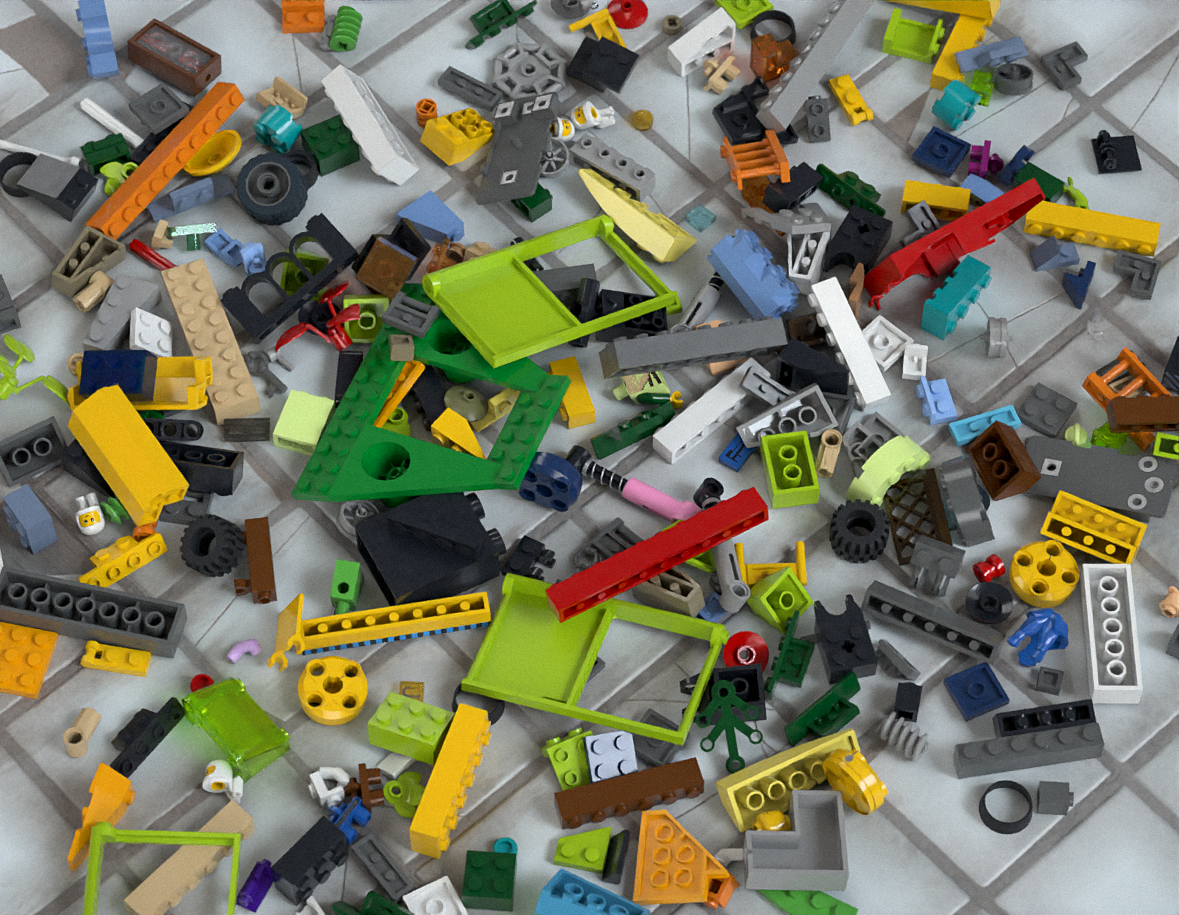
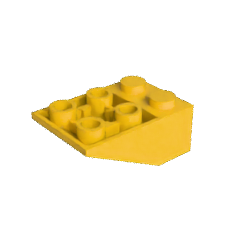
M467 108L427 120L420 142L450 166L463 162L493 139L495 130L493 125L481 117L476 110Z
M448 407L431 425L432 444L486 460L467 420Z

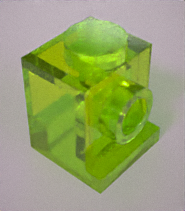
M975 70L970 88L981 96V100L977 105L989 107L990 97L994 88V83L991 82L992 73Z
M1107 421L1100 428L1093 430L1090 443L1095 446L1118 449L1126 443L1128 433H1110Z

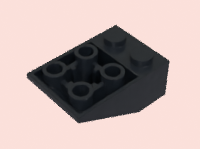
M601 289L596 302V307L599 309L598 318L656 297ZM666 307L596 331V341L613 343V339L618 337H627V340L634 339V336L640 334H648V337L656 336L655 333L668 331Z
M792 338L778 354L775 381L793 392H797L815 382L821 392L847 395L850 371L842 364H837L830 360L825 354L810 348L805 342Z

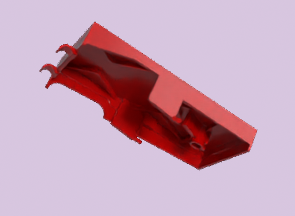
M1035 178L889 255L864 277L863 285L871 297L868 301V307L871 308L874 302L878 311L881 310L879 301L884 297L883 294L887 295L890 292L889 290L895 288L910 276L921 274L927 279L934 274L936 277L954 271L960 264L959 258L994 243L995 238L990 241L989 239L1014 224L1046 198Z

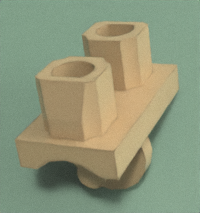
M732 55L720 67L718 65L720 60L717 58L704 61L703 68L705 71L703 74L706 77L712 76L702 89L706 92L712 89L719 95L723 93L729 84L721 76L724 75L732 82L740 72L733 64L735 58Z

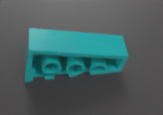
M968 255L954 270L952 278L948 276L942 288H937L933 292L934 297L932 300L928 298L924 302L920 328L941 340H944L948 334H952L957 327L958 320L960 318L964 319L967 315L970 304L977 302L982 288L986 289L992 279L990 277L991 267Z

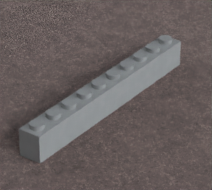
M837 0L828 8V14L818 22L819 26L809 35V41L799 49L800 53L790 62L788 71L780 76L778 85L771 89L769 98L760 105L761 109L756 117L767 130L774 129L775 133L788 127L875 0Z

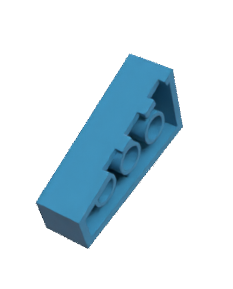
M561 868L543 887L534 914L649 915L650 910Z

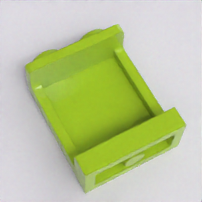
M894 8L883 39L882 52L931 64L933 57L938 56L940 50L938 41H943L945 28H942L943 20L939 19L937 26L901 18L902 9Z

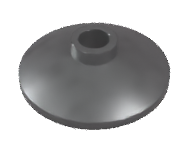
M550 0L552 10L557 15L567 19L580 18L586 15L592 7V0Z

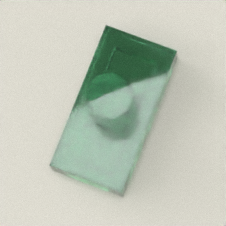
M216 223L167 227L168 236L186 235L188 251L201 250L199 233L217 232Z

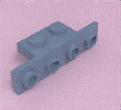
M1019 36L955 53L954 56L961 73H966L985 67L993 68L1005 62L1006 64L1012 63L1017 59L1027 57L1028 52L1022 38Z
M227 174L213 179L208 177L170 192L169 196L149 203L147 208L156 223L160 219L164 220L233 193L236 190Z

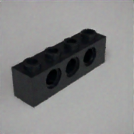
M1092 699L996 713L992 718L996 738L1096 723Z

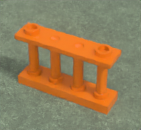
M774 129L766 130V138L760 142L730 146L727 137H723V145L720 146L721 158L726 159L730 169L731 181L736 183L738 190L743 189L742 179L775 174V176H779L782 183L790 182L789 162Z
M1127 347L1123 348L1117 357L1119 361L1117 365L1101 377L1093 371L1082 384V387L1105 412L1112 398L1117 396L1127 397L1141 385L1150 394L1149 397H1158L1164 394L1172 396L1139 361L1137 355ZM1127 369L1135 379L1119 392L1114 393L1107 386V383ZM1155 432L1126 433L1143 452L1150 448L1155 439L1153 435Z

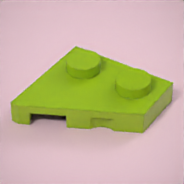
M612 827L559 838L554 865L602 874Z

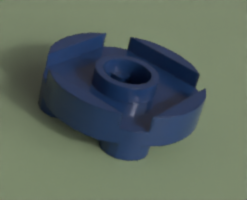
M1024 144L998 176L1001 182L1009 186L1014 180L1015 175L1013 174H1018L1026 165L1024 160L1028 162L1035 152Z

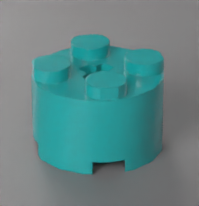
M955 79L943 90L945 94L940 101L936 99L931 113L951 129L957 131L962 126L964 119L970 120L976 112L974 107L981 100V96L963 82Z
M269 105L253 125L256 132L255 139L262 145L267 144L271 146L276 154L282 155L301 136L300 131L303 128L301 124L296 125L292 120L294 116L292 113L279 105H276L274 108Z

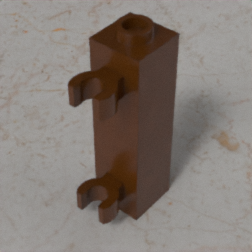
M268 517L245 519L246 531H241L240 534L244 536L242 544H247L250 579L240 578L234 580L236 596L252 592L254 604H268L272 601H277Z

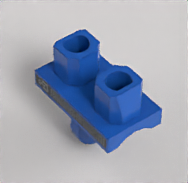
M355 797L348 807L346 804L341 803L339 807L332 805L327 810L331 816L329 820L345 833L347 844L350 845L358 835L357 830L351 827L352 824L356 822L364 827L371 820V813L363 807L362 800L358 797Z

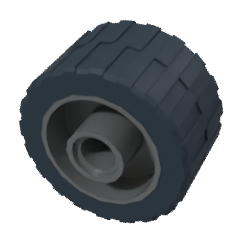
M272 152L259 154L248 160L241 168L242 170L238 174L236 183L237 195L246 210L259 222L268 225H283V223L292 221L304 209L308 199V185L302 173L289 158Z

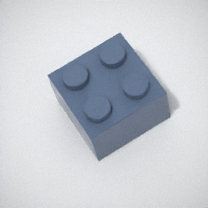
M28 484L3 497L5 503L3 511L8 518L6 520L7 524L13 532L17 531L19 533L18 539L24 548L28 547L35 554L58 541L50 514Z

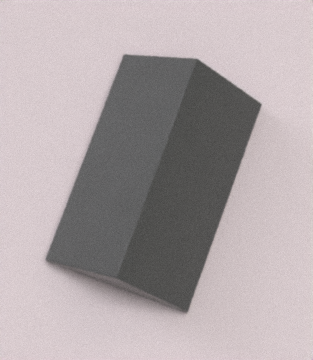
M54 416L0 441V472L9 487L62 463L60 455L68 446Z

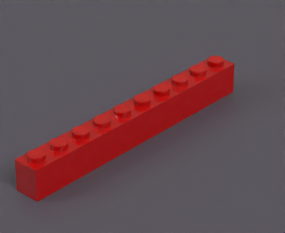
M755 487L742 490L737 495L727 500H722L715 506L702 510L685 521H679L675 526L665 531L657 532L653 537L645 541H639L634 546L617 552L612 557L602 562H597L582 572L574 573L570 578L560 583L552 584L545 590L547 602L560 623L569 620L769 520L768 506Z

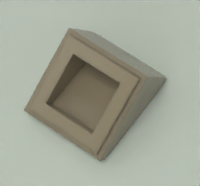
M389 335L391 360L412 361L414 358L412 335Z

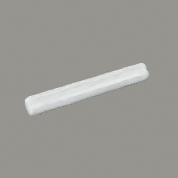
M85 98L81 101V108L114 134L122 133L125 142L135 150L142 144L144 140L91 99Z

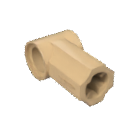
M101 270L95 272L90 278L89 285L73 298L78 309L83 313H88L106 297L114 279Z
M835 429L826 430L822 435L815 462V470L818 477H833L842 444V435ZM827 442H833L836 445H829Z
M89 707L82 708L72 727L63 734L66 752L72 758H80L87 753V744L102 719L101 714L96 712L95 709Z

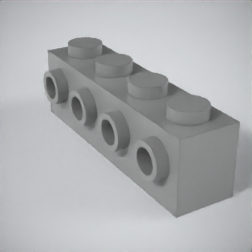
M584 133L570 149V163L579 169H592L614 183V189L619 188L630 193V198L641 203L655 188V173L652 170L639 165L632 158L620 154L616 149L608 147L595 137Z

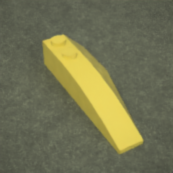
M580 169L578 171L588 190L607 215L630 238L637 242L636 245L640 249L652 253V257L656 261L661 263L674 262L696 243V238L660 212L658 214L650 212L648 210L649 205L630 199L631 194L625 190L614 189L615 184L592 169Z
M851 728L783 751L716 781L715 784L722 805L739 832L742 833L753 828L757 816L761 813L779 810L782 813L787 811L792 790H809L814 785L822 783L826 779L822 763L836 749H856L860 752L854 729Z

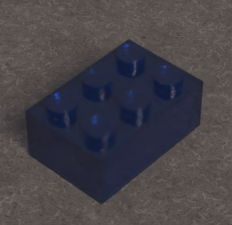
M84 350L79 395L87 399L103 387L118 385L130 402L153 401L158 357L148 350Z

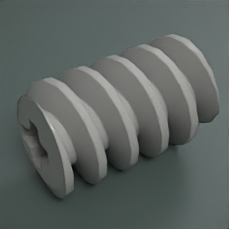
M896 712L891 713L880 723L875 736L881 734V740L887 741L889 739L888 744L890 746L897 744L896 749L899 752L905 750L904 755L907 757L913 755L912 760L917 762L929 746L927 742L928 734L925 733L919 737L920 728L915 729L913 732L910 731L912 727L911 722L903 726L904 718L901 717L895 721Z

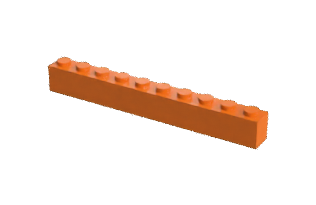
M218 81L84 226L88 225L116 240L245 101L236 84Z

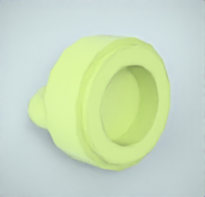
M1076 423L1065 431L1064 440L1072 441V446L1084 447L1088 437L1087 432L1080 427V424Z

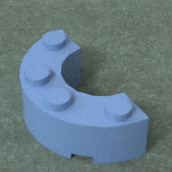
M78 0L79 9L75 10L78 22L82 21L85 37L81 39L83 49L88 50L89 56H85L89 77H93L95 80L119 75L104 0Z

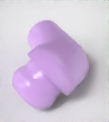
M255 639L239 642L225 658L234 665L248 651L253 656L257 655L261 651V645Z

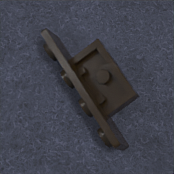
M817 312L786 320L790 340L795 338L803 341L810 348H812L811 345L818 343L820 345H828L825 336L827 333L824 327H820L817 321ZM784 347L774 352V354H777L778 356V354L784 349Z

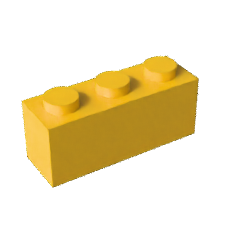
M905 180L900 214H905L904 212L925 200L936 219L954 221L967 214L971 189L931 184L917 180Z
M572 356L549 362V372H546L548 375H567L571 380L560 403L561 408L559 412L562 421L567 422L569 429L595 423V408L576 357Z

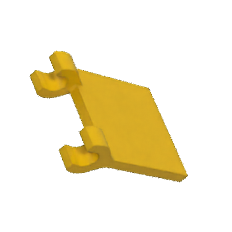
M299 593L278 616L275 651L266 662L269 668L276 661L279 664V671L282 672L286 669L288 660L284 652L289 651L292 648V644L296 647L297 655H300L305 649V643L300 636L304 594Z

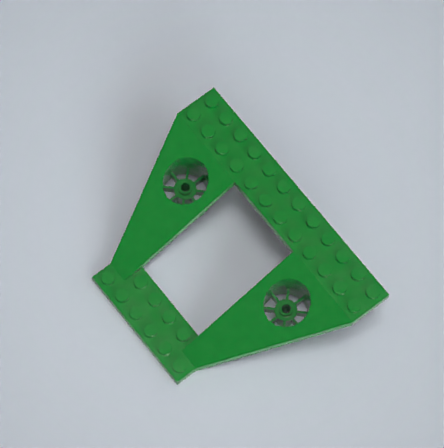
M422 283L404 284L401 292L406 293L407 297L430 306L436 305L424 291ZM441 311L423 339L412 335L414 343L413 360L441 368L445 376L454 383H467L474 379H479L520 391L495 444L485 460L373 426L407 362L391 360L389 335H412L383 323L291 495L295 500L321 502L380 499L386 507L393 509L422 495L494 489L518 490L571 380L567 375H548L528 357L493 368Z

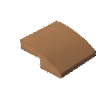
M858 263L850 277L847 302L856 321L860 313L864 284V267L861 263Z

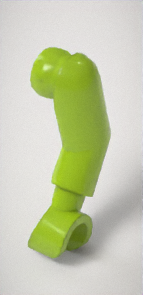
M1068 177L1067 181L1070 186L1064 187L1063 193H1069L1075 207L1089 209L1088 199L1077 188L1072 186L1073 180L1071 177Z

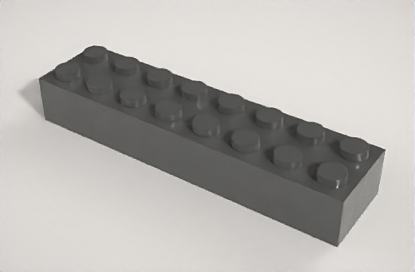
M766 316L760 318V321L755 322L752 319H745L739 321V324L732 325V322H724L718 324L719 327L711 328V325H703L698 327V330L690 331V328H682L677 330V333L669 334V331H661L655 333L656 336L648 337V334H640L634 336V339L627 340V337H618L613 339V343L606 344V348L599 352L604 379L771 355L787 345L782 318L773 319V316Z
M2 567L0 572V622L56 632L58 635L86 641L92 640L110 646L148 651L153 655L174 659L187 621L184 604Z

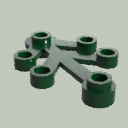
M720 680L713 685L711 690L713 699L704 712L697 716L696 723L701 728L708 727L711 722L710 717L721 705L722 716L709 735L701 740L700 748L704 752L712 751L715 741L725 729L729 753L726 769L729 773L733 774L745 768V761L738 753L734 728L746 735L752 744H759L763 740V734L733 715L731 704L742 710L745 717L749 720H755L758 717V708L747 704L736 696L735 687L731 682ZM721 688H726L728 690V695L726 697H721L719 695V690ZM749 708H754L756 710V715L754 717H749L747 715V710ZM700 716H706L708 718V723L706 725H701L699 723ZM754 732L759 733L760 740L753 741L751 734ZM705 740H710L712 742V747L710 749H705L703 747V742ZM734 760L739 761V769H732L731 762Z

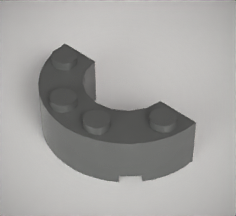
M970 454L942 462V465L939 466L942 476L940 481L944 492L948 491L950 498H947L946 502L949 511L955 512L959 527L956 529L960 541L965 540L967 546L972 547L994 540L995 537L976 481L977 475Z

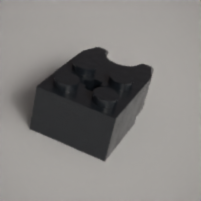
M853 205L829 243L828 255L823 264V271L828 272L835 266L844 264L851 267L854 272L858 263H861L864 267V276L867 275L891 238L893 221Z
M851 594L846 595V611L840 615L830 614L826 611L820 600L814 601L813 608L816 618L814 631L829 684L838 683L851 671L856 674L857 679L876 674L878 662L864 615Z
M761 664L713 668L696 711L697 715H695L692 723H696L697 716L703 713L712 701V687L720 680L731 682L736 690L735 695L747 704L756 706L759 710L758 717L755 720H749L745 717L742 710L731 704L733 715L743 722L767 720ZM700 673L680 681V692L691 696L695 686L692 688L685 686L696 685ZM721 688L719 690V695L721 697H726L728 695V690L726 688ZM721 705L710 717L711 722L709 725H716L721 718ZM686 708L682 709V717L685 713ZM749 708L747 710V715L749 717H754L756 715V710L754 708ZM700 716L699 723L706 725L708 718Z

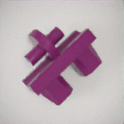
M985 140L984 146L972 145L970 159L980 160L981 163L969 161L967 176L972 173L985 180L987 169L990 170L991 174H996L997 171L1003 169L1004 161L998 154L994 153L989 157L991 141Z

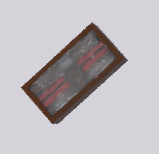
M155 18L127 41L128 60L194 97L222 74L220 54Z

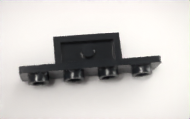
M171 697L157 713L142 708L134 715L126 727L119 731L111 744L115 749L122 752L110 764L112 769L127 779L186 715V710L177 698Z

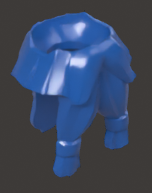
M1042 608L1027 612V619L1021 627L1007 638L1006 641L1009 645L1017 648L1026 636L1031 637V642L1027 647L1018 653V662L1022 666L1027 668L1036 666V663L1042 661L1048 650L1065 649L1068 646L1067 623L1063 620L1061 614L1055 612L1052 608Z

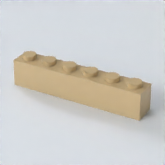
M232 800L198 832L241 833L243 841L252 836L255 825L253 817ZM183 845L124 899L126 910L131 915H164L169 908H173L180 903L183 895L189 890H194L207 873H212L224 857H229L233 853V847Z

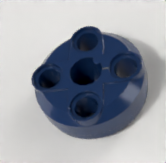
M536 452L519 486L518 492L527 501L535 502L547 508H553L559 512H566L577 501L583 481L578 470L565 459L547 452Z

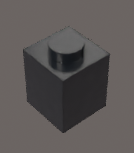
M898 682L894 712H896L895 719L899 720L903 717L904 721L917 722L922 686L912 682Z

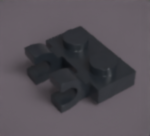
M524 535L502 568V576L512 573L544 581V577L541 576L544 572L543 569L534 566L538 561L552 569L556 563V559L553 558L555 552L545 549L544 543Z

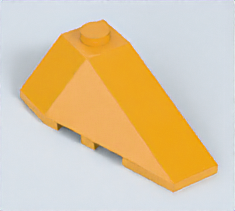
M100 762L89 789V792L92 793L89 807H83L82 829L78 828L76 830L67 857L69 868L72 871H76L89 855L92 826L97 825L98 822H108L114 827L125 814L128 805L131 806L135 799L136 792L133 790L132 782L105 763Z

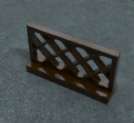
M934 468L926 469V474L900 479L891 485L888 490L897 488L902 491L896 499L889 496L887 491L883 497L899 566L911 564L912 556L902 558L901 552L906 545L913 549L915 548L916 544L910 542L915 533L953 546ZM923 482L924 488L919 494L910 490L913 484ZM905 494L916 498L910 507L900 502ZM919 501L929 506L924 514L914 509ZM897 506L906 510L901 519L892 515ZM911 513L920 518L915 526L905 522ZM924 521L933 525L928 534L919 529ZM901 526L911 530L906 538L897 535V531Z

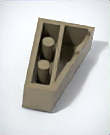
M87 225L52 273V288L69 297H73L89 285L90 278L95 272L101 270L106 273L125 260L126 245Z
M676 567L631 588L635 599L677 614L695 618L705 606L701 586L683 570L680 571Z

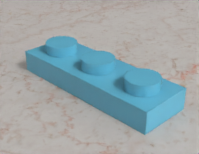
M1009 405L949 423L948 429L958 447L973 442L996 420L1010 425L1014 429L1021 427V421L1013 405Z

